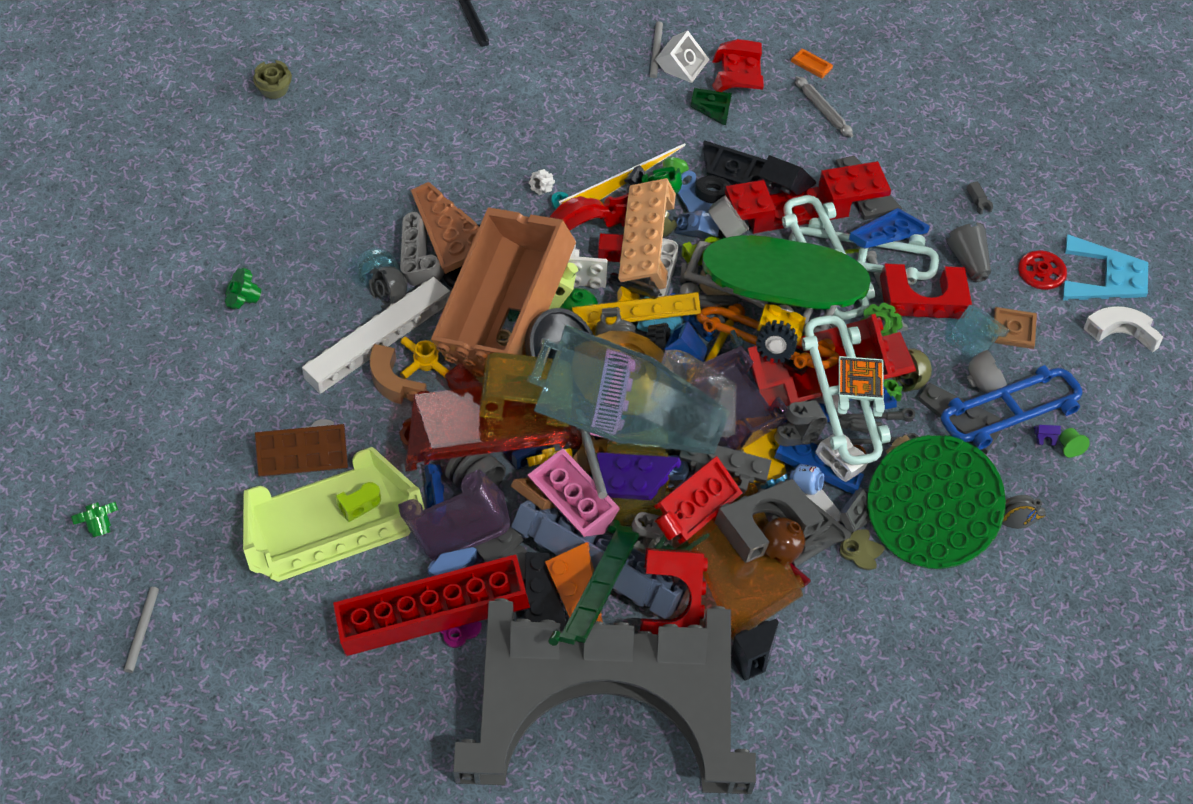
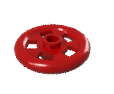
M1037 250L1029 252L1020 259L1018 264L1020 277L1028 285L1037 289H1055L1061 286L1067 277L1065 263L1057 255L1048 251ZM1042 258L1043 261L1036 262L1035 259ZM1053 262L1057 267L1053 268L1050 263ZM1026 266H1033L1032 271H1028ZM1052 274L1058 276L1055 280L1050 278ZM1034 277L1043 278V281H1038Z

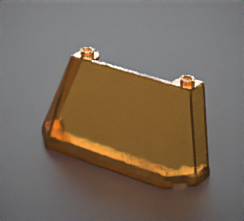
M732 477L735 483L737 484L739 478ZM686 479L668 480L663 486L666 494L668 495ZM748 483L745 494H741L732 503L737 502L744 496L749 497L756 494L758 489L755 483ZM764 512L753 515V520L760 530L769 522ZM716 515L687 541L692 551L703 552L704 558H708L707 572H703V576L716 605L725 607V609H731V638L734 640V637L740 631L753 629L802 597L801 588L805 586L800 575H794L790 564L780 563L781 559L777 557L772 559L766 552L763 556L745 563L715 524Z

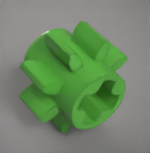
M885 379L883 386L887 389V393L891 397L894 396L896 401H901L903 387L899 386L896 380Z

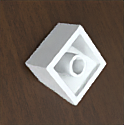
M685 31L673 36L655 60L664 72L692 83L710 59L689 31Z

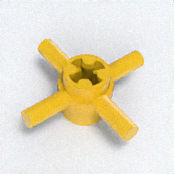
M407 337L402 338L401 344L414 353V362L400 373L403 379H407L418 369L422 371L434 369L446 379L451 376L452 373L438 362V353L440 351L437 350L433 342L423 340L415 344Z

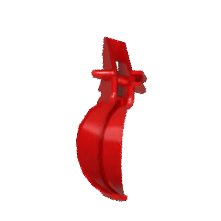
M629 193L616 198L609 196L604 200V204L594 198L574 197L561 204L549 218L563 220L569 231L594 218L603 219L607 227H612L619 223L625 227Z

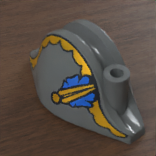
M1017 495L1006 499L1002 525L1015 529L1031 526L1046 516L1045 509L1041 507L1042 501L1040 499L1034 500L1029 495Z

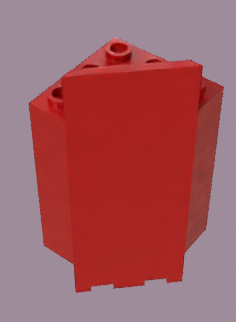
M876 313L871 314L864 320L846 324L847 328L857 326L860 331L861 342L860 344L853 345L856 358L883 360V380L916 371L901 332L882 336L881 330H884L880 317H876ZM838 327L814 333L818 342L825 338L832 340L835 345V352L839 356L847 357ZM796 345V348L803 350V347ZM757 346L746 350L764 412L789 406L794 402H803L822 397L815 368L809 367L805 374L801 376L784 368L780 359H778L777 363H773L774 359L772 358L770 362L766 360L767 356L762 358L760 356L761 351H757ZM821 357L822 361L829 359L828 357ZM838 362L833 367L824 369L829 387L839 385Z

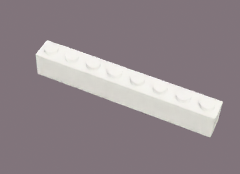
M435 277L423 282L414 291L407 293L398 302L391 304L386 310L375 315L363 326H359L350 335L340 339L334 346L324 350L318 357L308 361L302 367L304 379L321 394L370 360L374 344L390 346L443 309L449 299L450 290Z

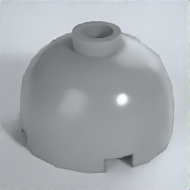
M988 350L978 353L971 359L968 366L970 375L967 376L971 387L976 386L984 393L1007 386L1000 368H997L996 361Z

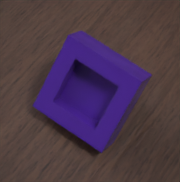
M1034 426L1037 443L1043 445L1044 438L1048 437L1050 445H1056L1058 435L1061 434V426Z

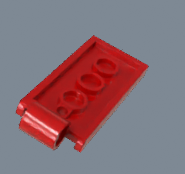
M716 456L654 505L656 510L660 508L663 513L655 522L667 540H671L678 535L680 537L678 542L681 544L718 514L721 506L727 503L731 504L738 498L742 491L718 456Z

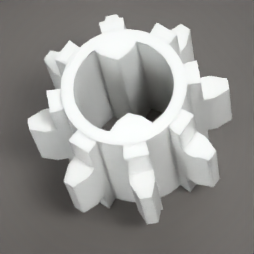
M545 169L532 173L531 180L529 181L532 191L539 195L552 191L553 184L555 183L552 173L549 174Z

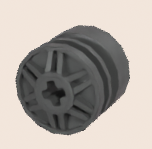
M471 442L460 448L453 455L446 467L445 475L457 487H460L463 493L472 501L479 502L498 488L505 476L506 468L495 457L490 456L488 451L483 449L478 442Z

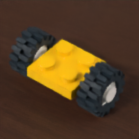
M774 302L765 303L757 329L759 334L756 341L757 351H761L760 356L762 358L767 356L766 360L769 362L772 358L774 359L773 363H777L778 359L782 363L785 362V358L787 360L791 358L802 336L806 317H803L804 307Z

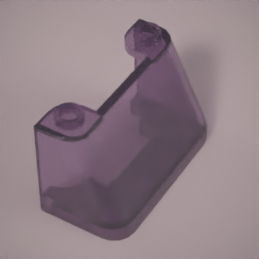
M480 469L464 477L461 483L462 494L423 510L421 503L415 499L398 504L402 519L430 559L436 561L440 554L475 547L503 535L509 529L510 518L504 493Z

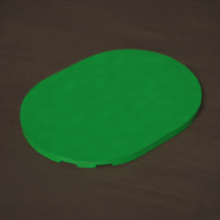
M742 235L720 239L706 248L702 260L704 272L712 277V281L722 288L727 286L733 289V293L751 299L804 308L830 309L833 305H839L841 308L853 305L856 300H862L867 295L871 282L870 275L864 266L842 252L820 245L767 236Z

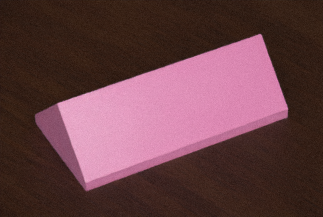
M561 449L528 474V478L583 537L605 534L619 511L618 505L608 495L604 499L598 497L594 480L564 449Z

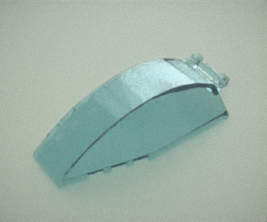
M568 325L564 327L560 343L542 338L540 343L542 347L532 375H529L527 378L528 382L543 387L534 409L535 412L620 444L628 443L646 447L653 446L663 449L715 454L731 411L651 356ZM552 348L557 351L545 381L540 379Z

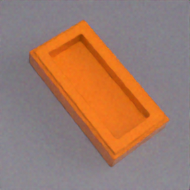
M803 48L791 58L792 63L821 79L833 68L831 63Z

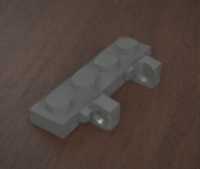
M684 437L679 458L681 461L690 463V467L695 468L694 473L709 460L718 456L729 474L739 478L737 486L742 491V494H745L748 483L753 484L754 481L766 483L771 460Z

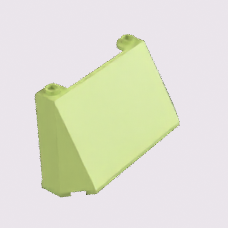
M370 447L357 452L353 456L352 464L354 469L271 497L269 490L264 486H256L244 490L243 551L249 569L255 573L267 575L270 579L279 582L409 536L413 529V523L418 515L421 516L425 509L420 489L375 448ZM368 482L377 484L381 494L380 504L371 511L348 522L337 505L336 495L344 492L348 496L360 490L362 485Z

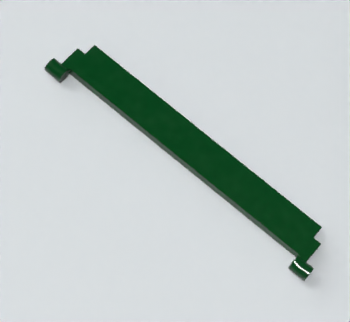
M616 519L611 522L608 530L614 533L563 632L561 633L557 630L552 632L548 640L550 645L556 646L558 642L572 645L576 641L586 642L639 537V533L633 532L631 527L621 526L620 522Z

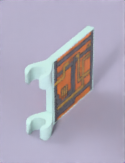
M839 356V414H846L849 409V399L874 401L873 416H882L885 410L882 359Z

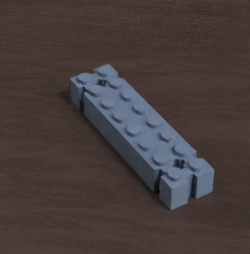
M530 500L520 504L511 526L523 537L535 538L534 541L539 547L552 551L556 556L589 542L590 559L594 571L613 537L608 532L583 537L557 508L542 510ZM633 548L613 590L618 594L629 597L638 606H649L653 615L666 619L673 614L674 610L678 611L685 605L689 596L687 585L676 576L646 574L644 572L645 554Z

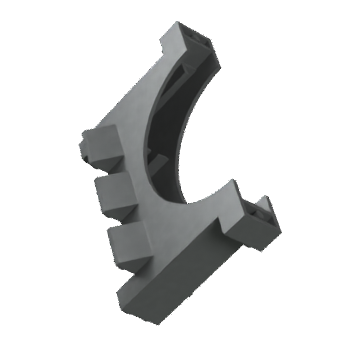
M504 598L489 601L480 743H476L472 739H463L461 742H455L453 773L456 784L505 786L507 770L513 752L522 736L538 718L566 701L582 696L609 694L643 702L665 715L675 724L690 744L696 757L702 781V793L752 794L756 783V753H750L748 749H736L735 752H731V609H725L722 606H713L711 609H707L704 628L700 625H690L686 628L678 627L675 624H665L663 627H659L658 634H652L649 631H640L638 634H634V626H629L625 622L604 625L603 622L596 621L585 643L576 641L572 645L558 642L556 646H552L548 642L552 632L555 630L563 632L560 631V623H556L553 620L531 622L529 619H518L514 621L513 602Z

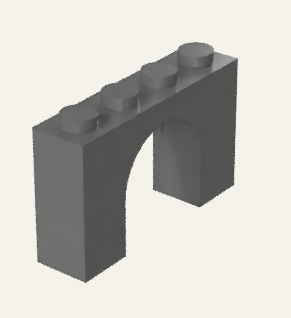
M791 479L786 482L781 481L771 488L761 489L749 497L744 496L732 504H724L718 510L715 524L742 560L747 563L763 556L769 544L768 539L754 522L753 515L769 512L781 518L793 520L800 525L805 538L819 531L824 518L797 483Z

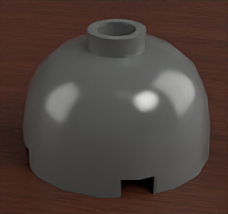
M381 266L370 271V274L373 275L372 279L369 280V288L373 298L375 299L378 296L381 300V297L389 295L390 301H382L384 305L381 308H388L406 295L408 282L398 269L392 266Z

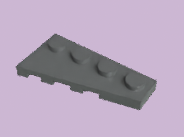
M855 155L836 159L838 168L862 164ZM891 195L855 201L864 220L881 217L897 208L902 210V207Z

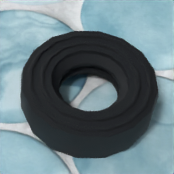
M704 176L697 180L695 193L700 200L707 203H715L726 195L725 186H730V183L726 179L717 176ZM707 188H716L719 191H711Z

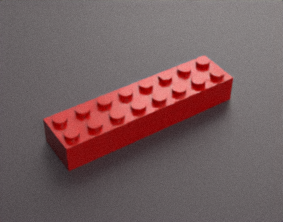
M516 554L333 602L340 643L346 656L488 619L489 601H494L498 598H504L513 602L514 612L530 608Z

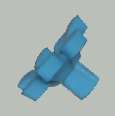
M787 474L776 480H768L766 483L760 484V487L768 489L781 481L784 482L788 479Z

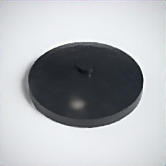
M563 308L549 309L538 314L531 321L526 332L525 353L528 364L538 381L555 393L572 394L579 391L574 379V362L580 348L594 337L591 329L580 316Z

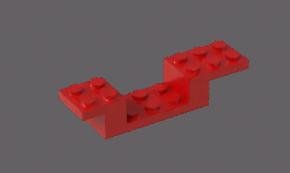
M876 161L821 170L819 186L810 188L800 195L793 193L790 195L784 193L770 195L764 180L725 186V194L741 219L748 220L751 230L755 234L783 229L784 205L788 200L796 197L811 195L818 198L822 205L832 202L836 209V217L829 220L849 217L852 202L890 196L891 189L879 162ZM810 203L794 206L791 209L792 213L797 217L798 226L809 224L812 218H819L815 207Z

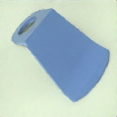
M693 171L682 173V181L686 176H691L690 182L685 185L682 184L681 190L678 193L688 212L700 210L709 212L710 206L713 203L702 201L696 196V174Z

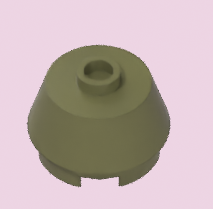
M275 60L276 63L265 64V62H262L255 68L253 82L266 98L277 99L283 97L290 86L292 74L287 65L278 60Z

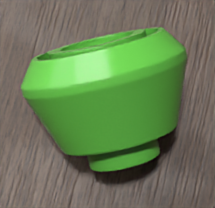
M668 157L663 160V167H674L675 171L680 168L681 174L689 170L687 162L682 159Z

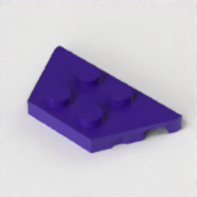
M597 453L607 495L610 498L651 501L658 493L659 488L664 486L669 480L668 475L675 467L679 468L681 465L679 457Z

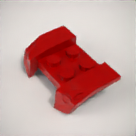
M741 39L721 43L712 60V63L722 61V72H718L712 84L714 90L723 92L726 89L736 87L763 90L764 81L760 66L762 43Z

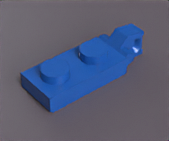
M427 463L425 467L426 483L424 490L428 521L430 523H438L441 517L445 515L447 509L443 498L444 484L441 483L443 473L439 464Z

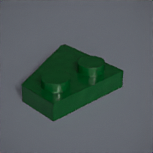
M694 88L691 107L722 125H726L732 93Z

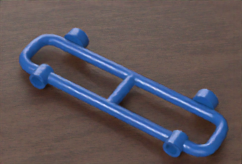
M1044 365L1039 367L1035 372L1036 375L981 396L964 402L958 397L954 398L949 402V407L942 412L941 422L952 437L962 439L965 442L973 441L975 446L982 450L993 441L989 434L1058 408L1066 416L1077 412L1080 408L1077 400L1082 396V388L1069 371L1062 368L1049 370ZM1057 376L1064 378L1074 391L1073 394L1025 412L1022 411L1010 395L1013 392L1040 382L1047 383ZM1000 397L1015 415L967 434L960 433L949 419L954 414L959 416L968 409Z

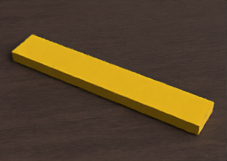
M698 292L659 296L656 299L643 298L572 307V311L580 316L589 327L595 326L600 321L603 308L619 307L621 319L629 322L701 314ZM606 317L605 319L606 324L609 325L616 321V317Z

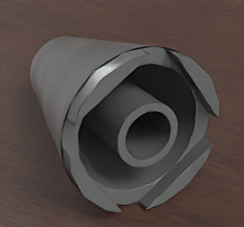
M970 223L951 231L949 233L950 238L946 237V242L961 265L965 267V271L970 278L977 280V282H982L988 279V276L991 274L986 228L982 223H976L977 226L971 227Z

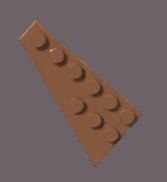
M430 182L412 189V195L442 270L446 274L463 266L479 226L460 208L458 209L452 201L445 198Z

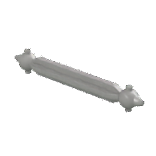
M796 76L795 83L797 87L803 90V93L837 129H840L843 136L852 138L853 130L851 126L846 125L845 120L811 84H808L806 78Z

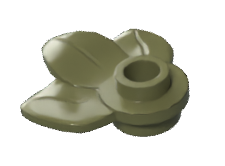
M861 529L853 532L850 538L843 541L839 550L842 557L847 560H853L859 568L873 570L877 568L874 559L884 552L885 547L869 540V530ZM852 548L855 552L848 551L847 549Z

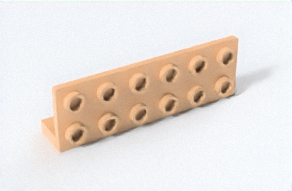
M667 178L629 187L618 277L620 282L650 277L658 289L666 288L668 271L660 259L665 211L674 209L676 196Z

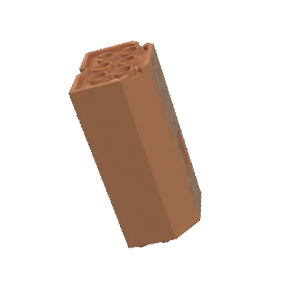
M487 208L431 338L437 350L444 355L446 361L470 371L477 377L488 376L496 381H511L522 375L527 363L525 336L529 324L538 314L549 310L576 244L574 237L563 220L537 215L526 217L519 212ZM509 310L521 311L507 345L502 346L498 344V337Z

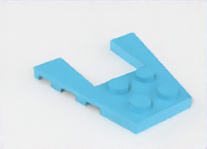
M1067 234L1065 254L1106 260L1105 287L1065 281L1063 284V300L1109 299V297L1138 298L1147 296V261Z

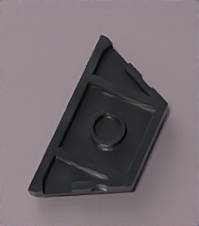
M705 140L703 142L707 176L713 175L724 178L730 185L754 182L760 179L758 175L766 159Z

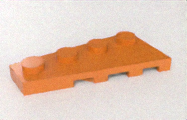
M589 542L545 561L569 618L594 572L590 559ZM601 612L596 621L603 622Z

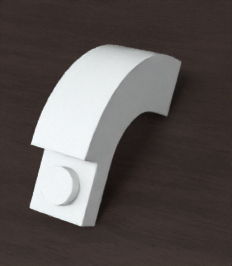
M1117 306L1098 310L1087 318L1083 328L1098 342L1113 333L1132 335L1152 352L1159 348L1163 336L1151 327L1153 321L1151 317L1128 307Z

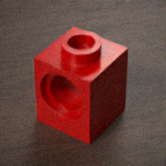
M600 233L598 258L607 259L608 262H620L624 235Z

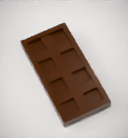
M344 424L255 432L258 477L348 469Z

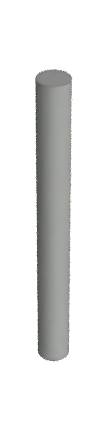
M660 21L656 22L650 78H657L658 63L655 59L660 54L663 23Z
M150 587L124 672L133 673L159 592L157 587Z

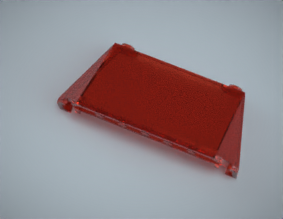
M527 378L520 382L439 392L421 391L414 394L412 400L405 471L417 470L416 464L424 461V465H429L432 460L560 444V447H565L566 443H568V448H571V450L580 449L583 441L581 433L552 391L542 385L536 378Z

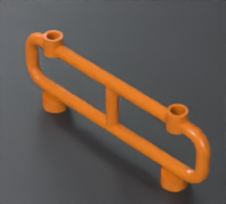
M734 304L727 309L724 307H705L701 309V314H696L697 321L703 324L707 332L719 330L756 345L757 336L721 323L718 317H706L710 314H718L729 318L733 322H739L758 329L760 321L745 316V310L742 305ZM802 338L800 339L798 345L800 347H802ZM825 338L819 341L818 350L820 356L829 358L822 361L824 369L831 368L839 362V354L835 352V345L832 340ZM794 352L791 355L790 359L794 360V365L797 368L801 369L805 366L814 368L809 353L804 352L800 354Z

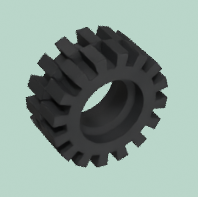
M667 323L649 325L647 329L648 338L663 350L667 360L671 361L673 359L672 356L664 349L671 334L669 325Z

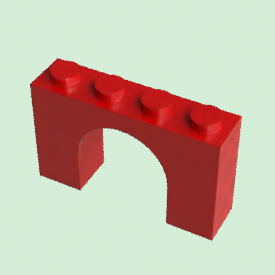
M884 263L880 274L883 301L888 305L894 306L896 309L895 313L901 316L962 319L968 317L972 308L965 267L945 266L939 279L942 295L930 298L919 295L909 286L905 264Z
M646 548L644 572L646 574L671 575L682 579L689 591V601L686 609L676 618L669 620L641 618L640 631L658 634L659 627H663L665 624H675L678 627L686 628L690 625H699L700 619L704 618L705 610L704 605H701V595L706 594V581H703V572H707L708 558H704L703 552Z

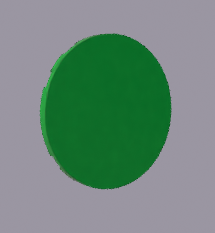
M920 436L895 447L880 462L872 476L868 490L869 517L880 541L898 558L927 569L953 568L978 557L996 538L1005 514L1004 485L992 461L977 447L952 436Z

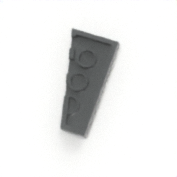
M928 383L919 397V402L938 417H941L942 412L949 407V402L957 398V396ZM978 406L966 410L959 416L954 414L949 417L956 429L963 434L1004 420ZM1002 430L989 434L993 441L988 447L982 449V452L987 455Z
M461 492L447 504L446 511L465 534L468 541L477 549V553L485 562L507 557L523 541L521 534Z

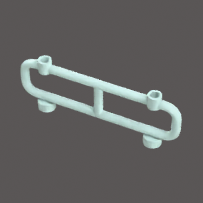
M805 195L790 199L785 203L783 208L785 216L782 217V224L784 228H791L796 241L806 243L798 226L797 217L792 213L791 209L794 206L810 203L815 207L834 249L846 254L829 220L836 217V209L832 202L822 205L818 198ZM870 282L867 295L862 300L859 299L861 304L859 308L842 312L836 307L833 315L840 317L842 320L864 315L863 311L869 307L868 300L875 297L872 283Z
M820 218L810 219L808 227H799L803 235L829 239ZM791 232L789 240L796 241L793 232ZM836 232L840 241L852 242L849 240L850 234ZM911 235L909 243L894 241L876 246L925 254L931 258L930 267L927 272H920L913 267L906 269L907 281L910 285L915 284L917 280H928L936 275L939 256L935 250L925 246L926 239L922 235ZM860 247L857 261L867 271L881 273L883 265L865 263L868 248Z
M834 315L813 318L805 326V338H802V347L804 351H810L834 434V437H830L832 450H838L841 458L851 465L874 462L882 454V444L890 442V430L887 425L876 426L869 400H860L874 450L870 454L860 456L849 454L847 440L842 433L832 395L839 394V385L829 387L818 350L817 337L813 333V329L816 326L836 325L839 329L846 356L856 357L853 345L860 344L861 342L859 328L857 326L847 328L845 322L840 317Z

